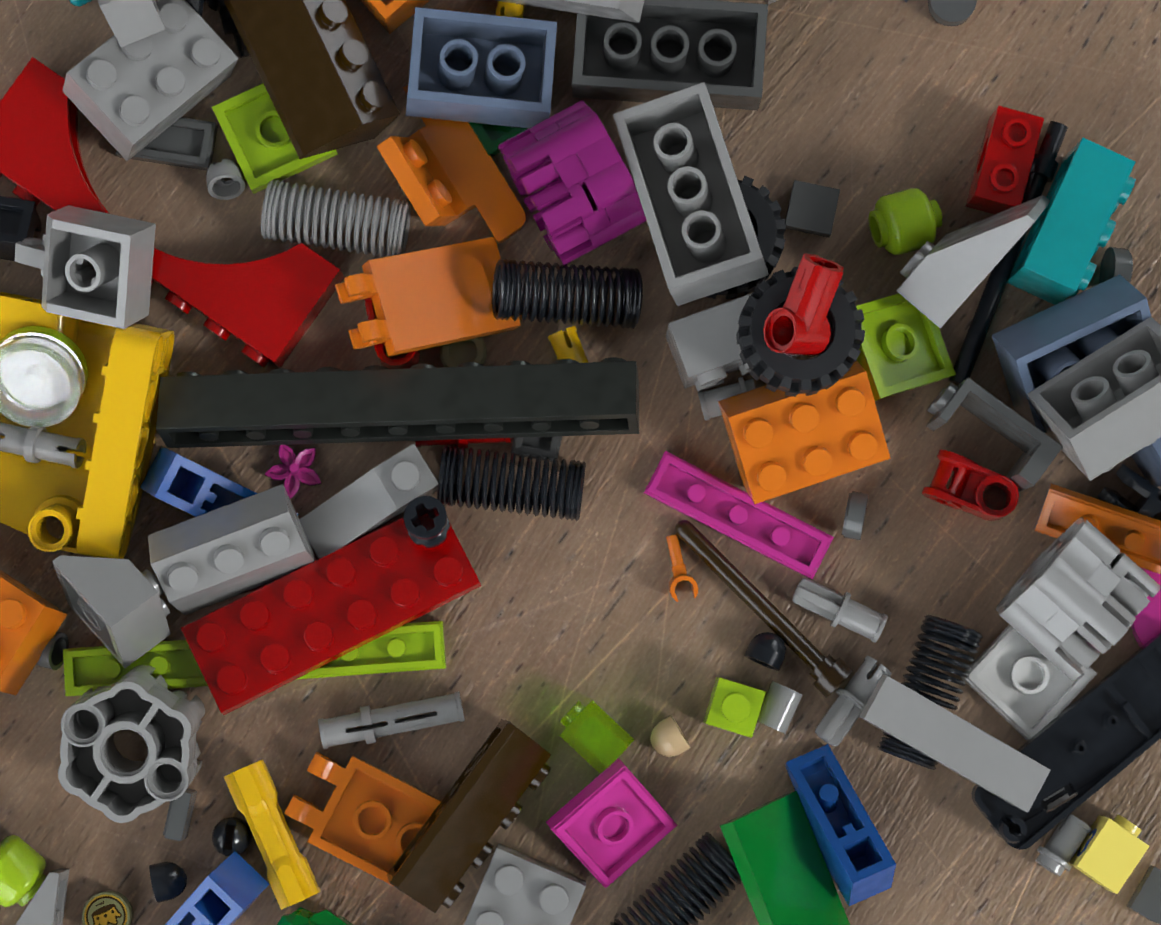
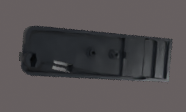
M1161 633L1149 640L1017 750L1051 770L1028 813L978 785L973 787L971 795L974 804L991 823L990 826L997 835L1003 838L1008 845L1019 850L1031 847L1161 739ZM1075 794L1077 795L1072 799L1068 800L1067 802L1063 803L1062 805L1058 806L1057 808L1053 809L1052 811L1048 813L1046 812L1052 809L1053 807L1057 806L1058 804L1062 803L1063 801L1067 800L1071 796Z

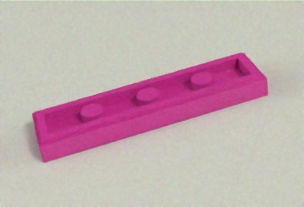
M667 451L664 452L643 493L810 580L814 578L834 538L764 501L754 504L747 492Z

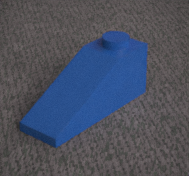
M163 446L160 447L140 486L142 490L195 517L258 494Z
M827 744L787 761L785 767L795 791L799 795L827 868L847 905L852 906L890 889L893 883L896 863L830 746Z
M234 851L204 879L165 925H233L268 887L269 883Z

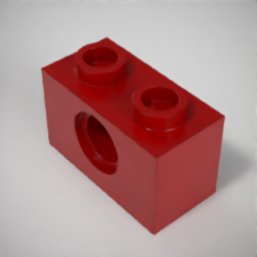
M998 105L988 120L965 207L995 215L1022 204L1044 122L1043 117Z

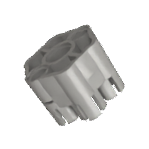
M1080 517L1032 562L1000 601L995 610L1007 623L1073 681L1083 673L1080 669L1082 666L1088 669L1099 657L1100 653L1103 654L1108 651L1112 645L1114 646L1127 633L1128 628L1136 619L1135 616L1150 602L1147 597L1149 595L1154 597L1161 586L1125 553H1121L1120 549L1087 519L1085 520Z
M149 665L134 667L118 682L110 686H99L94 692L90 688L64 712L61 719V764L58 769V779L61 786L68 793L79 796L88 805L102 811L107 818L117 823L133 821L140 814L154 810L165 802L181 797L201 769L203 762L197 760L201 752L196 742V733L203 722L201 719L205 715V707L202 700L197 695L191 701L188 700V692L180 690L170 692L167 690L168 685L161 674L156 678L151 676L156 668ZM132 730L143 737L148 747L146 760L132 761L124 758L115 747L114 732Z

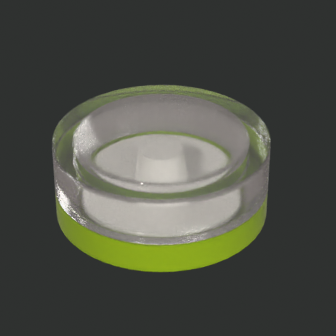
M26 326L7 334L0 341V413L11 421L28 427H49L68 418L75 410L88 380L87 363L79 347L63 333L42 326Z

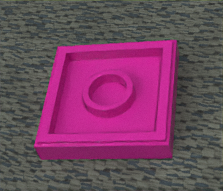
M619 758L546 821L550 829L605 889L678 826Z

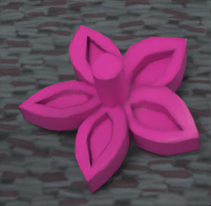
M280 445L278 454L282 464L272 466L264 475L273 480L285 479L284 487L290 499L297 494L300 488V481L308 486L321 484L317 473L309 468L315 460L316 448L305 449L298 453L296 457L290 447Z

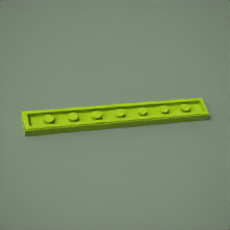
M443 621L407 623L298 679L446 669ZM186 640L160 642L127 668H124L105 646L63 649L65 697L81 696L90 688L94 692L99 686H110L139 665H149L156 668L151 676L156 678L161 674L168 685V689L208 686Z

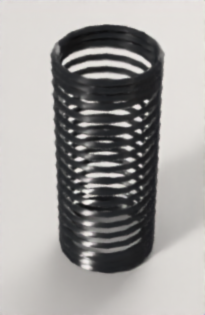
M499 259L495 267L493 279V315L496 320L505 319L506 321L510 317L516 321L520 315V319L524 322L528 315L530 322H533L536 317L537 321L541 323L545 317V321L548 324L553 318L556 324L559 323L560 319L563 324H567L570 320L572 325L578 320L581 326L586 321L589 326L595 322L596 326L599 327L603 322L605 327H608L611 323L614 328L619 324L621 328L634 329L639 322L642 308V276L637 268L621 267L618 270L616 267H613L610 270L607 266L602 269L600 266L593 268L591 265H588L585 268L581 264L578 267L575 264H571L568 267L567 264L560 266L558 263L551 265L549 262L543 265L539 261L535 265L533 261H529L526 264L523 260L518 264L516 260ZM522 265H523L524 273H523L522 282H521V273H520V270H521V267H522ZM530 266H531V267H532V274H531V279H530V281H529V269H530ZM538 267H540L541 270L539 281L537 275ZM548 267L549 274L546 283V269ZM555 268L557 269V272H558V273H557V276H556V280H555V277H554V270H555ZM565 268L566 274H565L564 282H563L562 272H563V269ZM572 269L574 270L573 279H571V270H572ZM580 270H582V273H583V274H582V277H581V280H580V277H579V272H580ZM590 270L591 275H590L589 282H588V275H587V273H588V271ZM598 270L599 276L596 280V271ZM605 271H606L607 274H608L607 277H606V281H605V278H604V273H605ZM613 272H615L616 274L614 282L612 276ZM576 287L575 311L573 312L574 294ZM600 287H601V305H600V314H599V318H598V302H599V293H600ZM609 288V309L608 316L606 317L607 295ZM558 289H559V301H558V311H557V298H558ZM583 289H584V305H583V314H582V297H583ZM618 289L617 312H616V318H615V313H614V310H615V297H616V290ZM593 290V294H592V310H591V316H590V299H591V291ZM566 292H567V306H566V314H565V302H566Z
M447 444L444 446L437 489V499L444 506L446 504L453 506L457 500V505L460 508L464 505V502L467 508H470L474 501L476 509H479L482 504L483 509L486 511L491 502V509L493 511H496L499 505V509L503 513L508 503V511L510 513L514 512L516 505V512L520 515L525 504L527 516L531 513L532 506L533 514L538 516L542 505L543 517L545 518L548 515L550 507V516L555 518L559 505V518L561 520L564 516L566 520H579L586 468L584 461L582 463L575 460L570 461L566 487V460L563 459L561 461L556 490L558 459H553L548 487L550 459L547 456L544 459L539 489L541 457L537 456L530 492L533 457L530 454L527 458L522 489L524 455L521 454L519 455L513 492L516 458L513 452L510 458L504 495L507 453L504 452L502 454L496 492L499 452L495 451L487 494L490 451L488 449L485 453L479 491L482 450L478 449L470 494L474 451L471 447L468 452L466 475L461 496L465 448H460L459 455V448L457 446L453 447L451 445L448 447Z
M933 615L924 616L925 620H923L924 624L920 627L924 633L917 635L921 641L914 643L918 649L912 651V654L917 658L909 659L910 663L915 666L910 665L906 667L907 671L912 674L907 673L903 675L904 679L909 682H902L901 684L940 706L957 710V706L924 692L955 702L960 701L958 697L924 683L958 694H962L963 691L925 674L961 686L966 685L965 681L925 665L967 678L969 677L968 673L928 657L967 670L972 669L971 665L954 660L931 649L951 654L970 662L975 661L974 657L957 652L934 641L976 654L978 652L974 648L980 647L979 643L982 642L981 638L983 636L981 633L955 622ZM883 731V734L887 737H881L882 741L879 742L878 750L931 770L936 769L935 765L938 763L935 760Z
M705 832L701 839L698 838V841H695V845L710 863L693 847H689V851L703 868L687 853H683L685 860L702 880L681 859H677L678 865L696 886L675 865H670L671 870L689 891L668 871H664V875L688 903L662 877H658V881L681 908L656 883H652V887L674 913L650 889L645 891L673 925H698L695 917L704 920L702 911L710 914L708 905L716 908L717 903L714 899L718 902H723V897L718 890L723 895L729 896V891L725 885L731 890H735L732 880L737 884H741V878L732 856L709 832ZM639 895L640 900L662 925H672L643 895ZM633 901V905L651 925H660L637 901ZM627 907V911L640 925H647L631 907ZM621 913L622 919L628 925H635L625 913ZM614 919V922H611V925H623L619 919Z

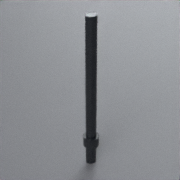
M1050 121L1038 154L1034 155L1022 203L1041 196L1046 183L1052 182L1059 165L1056 157L1068 129L1064 124ZM1027 231L990 273L953 367L956 375L951 376L948 380L955 385L960 384L971 376Z

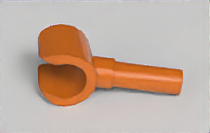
M676 534L667 536L666 540L673 577L669 582V592L672 598L678 602L675 593L676 584L686 580L692 584V594L696 598L698 585L695 579L690 574H687L678 536Z

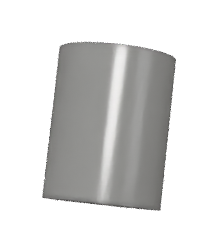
M772 681L762 703L757 722L786 734L803 695Z

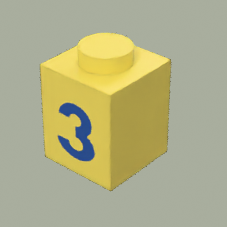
M1118 814L1113 820L1099 815L1091 826V832L1087 834L1069 864L1106 890L1118 894L1150 846L1137 838L1142 830L1129 820Z

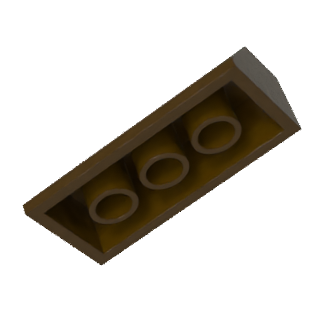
M224 0L299 159L375 139L400 115L345 0Z
M501 719L441 800V803L387 874L389 883L434 913L437 912L441 905L447 909L450 908L465 887L459 881L470 865L476 869L482 865L494 845L488 842L499 826L506 830L522 810L523 806L517 803L519 798L528 787L535 791L550 772L551 767L546 762L551 754L511 722Z

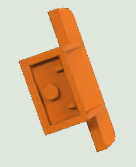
M408 85L403 87L406 94L408 91ZM422 118L426 126L411 136H390L376 146L425 226H446L472 209L477 208L498 243H503L523 228L526 221L524 209L468 122Z

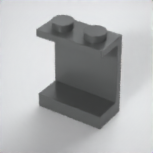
M966 378L957 386L950 382L946 388L939 392L927 409L933 417L926 426L932 431L947 423L959 405H961L1024 451L1006 475L1015 483L1018 492L1035 486L1063 448V446L970 378Z

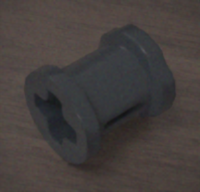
M431 496L417 497L407 505L404 511V523L409 537L415 544L433 548L446 540L450 523L445 507L438 499ZM427 514L430 519L434 520L435 527L427 531L420 523V516Z

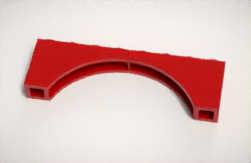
M32 57L0 101V178L3 175L16 184L12 193L20 199L35 201L36 205L42 202L53 211L69 205L110 214L98 198L86 173L78 138V108L62 91L65 79ZM303 243L265 259L234 264H212L191 261L169 255L154 248L151 285L155 281L167 289L169 292L164 299L187 315L194 308L206 316L207 319L203 326L224 341L230 335L242 341L246 345L241 352L263 368H265L269 361L281 368L336 291L335 285L341 283L345 276L339 268Z

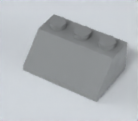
M283 484L148 535L150 564L169 603L184 615L274 582L317 560Z

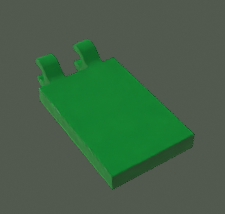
M797 791L784 794L720 825L759 925H850Z

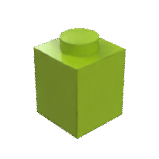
M716 677L703 723L752 738L766 691Z

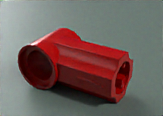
M803 254L783 308H777L770 312L764 323V340L771 351L784 354L818 355L825 350L831 335L830 324L826 316L844 273L842 266L815 254Z

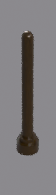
M681 520L676 524V535L775 634L781 637L784 643L812 670L809 674L816 680L813 685L826 698L853 672L840 657L837 660L830 654L825 657L690 521Z

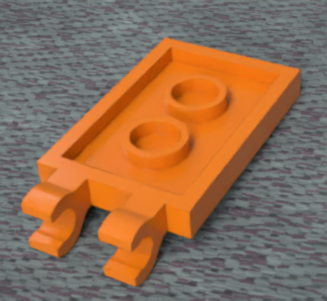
M495 237L368 260L362 265L364 273L346 276L344 278L345 282L335 285L340 304L371 298L377 317L374 320L358 323V328L348 331L353 349H361L384 343L389 357L513 331L521 326L519 317L516 321L512 317L506 321L505 319L496 320L493 315V279L496 264L501 259Z
M316 751L306 771L336 785L324 810L294 794L284 814L313 828L307 841L308 843L390 884L387 876L388 872L441 803V800L354 755L351 756L347 766L344 767Z

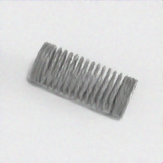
M273 179L268 183L261 214V235L264 239L268 238V240L272 239L273 241L279 238L282 242L289 240L291 244L296 240L298 244L305 242L307 246L314 244L315 247H319L322 244L324 249L329 247V245L332 250L338 247L340 251H343L347 248L349 253L354 249L357 254L363 251L365 255L372 252L373 256H376L380 253L382 258L386 255L404 254L410 227L411 203L409 200H393L389 217L387 244L384 250V237L390 209V199L388 197L384 200L381 213L382 198L380 196L376 198L373 210L372 195L368 196L365 206V195L363 193L359 196L357 203V194L355 192L352 193L349 200L348 192L345 191L340 202L339 190L334 192L332 198V190L330 188L326 190L324 195L322 187L316 193L315 187L311 186L307 194V186L305 184L301 186L299 191L297 183L291 189L289 182L285 183L284 181L280 182ZM380 213H381L380 230H379V242H378L377 248H376V250H375V239H376V235H377V230H378V225H379V220H380ZM371 218H372L371 240H370L369 246H368V248H367V237H368L369 228H370V223H371ZM287 220V232L284 237L283 230ZM304 220L303 236L300 239V231ZM346 221L345 240L342 245V234ZM363 221L362 241L359 247L358 238ZM295 222V234L292 238V229ZM312 222V235L309 240L308 233ZM329 222V236L325 243V234ZM320 224V237L317 242V232ZM337 224V238L334 243L333 236ZM354 224V239L350 247V236Z

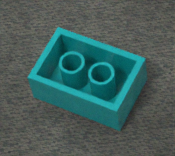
M1083 137L1063 158L1046 195L1050 203L1033 223L1007 283L1053 305L1066 300L1068 297L1077 295L1079 290L1084 291L1097 266L1090 262V260L1096 254L1099 247L1104 248L1116 226V221L1111 220L1110 217L1119 204H1125L1133 190L1136 179L1131 177L1130 173L1136 161Z

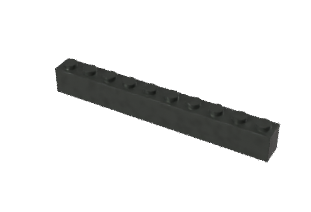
M617 357L605 358L600 362L579 363L572 359H560L552 364H530L526 361H510L501 366H483L475 362H465L457 367L436 368L430 364H416L411 366L410 369H389L384 366L372 365L365 367L363 370L342 371L335 367H322L317 369L316 372H294L290 369L279 368L271 370L269 373L248 374L240 370H229L222 375H201L195 372H181L176 376L160 377L156 430L167 448L639 434V378L636 361H626Z

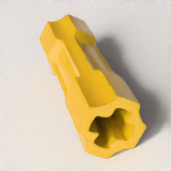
M262 759L224 776L238 811L245 816L266 864L267 879L280 909L292 906L319 893L320 888L306 857L299 852L278 804V792L264 760Z

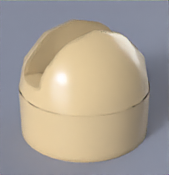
M672 715L660 721L652 730L650 737L652 747L662 756H677L691 748Z

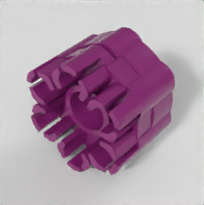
M583 100L498 145L521 197L525 194L529 195L545 186L542 190L523 200L530 213L537 209L540 211L534 214L533 218L540 232L546 229L547 234L543 238L550 250L555 252L563 266L647 221L635 183L598 115Z

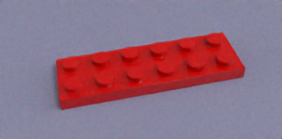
M427 514L419 517L421 525L427 531L435 527L434 520L430 519ZM404 517L181 627L220 712L226 715L481 587V583L451 524L446 540L439 546L427 548L423 545H417L412 541L406 529Z

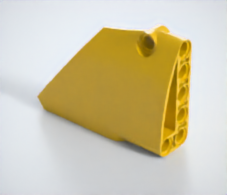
M0 291V341L10 332L22 327L42 326L51 328L69 337L79 347L88 367V380L80 399L72 408L58 415L47 417L29 415L10 406L0 396V422L30 428L32 425L44 426L49 433L83 438L86 441V453L66 450L68 453L84 458L82 465L77 469L41 460L39 463L26 462L24 456L0 451V522L27 534L31 543L37 549L44 552L62 550L91 557L124 559L143 494L140 486L148 472L157 434L156 422L160 377H168L174 348V331L137 323L121 329L46 312L41 307V299ZM35 408V409H40V410H52V409ZM49 516L56 517L62 522L64 526L62 539L52 537L48 533L46 521Z

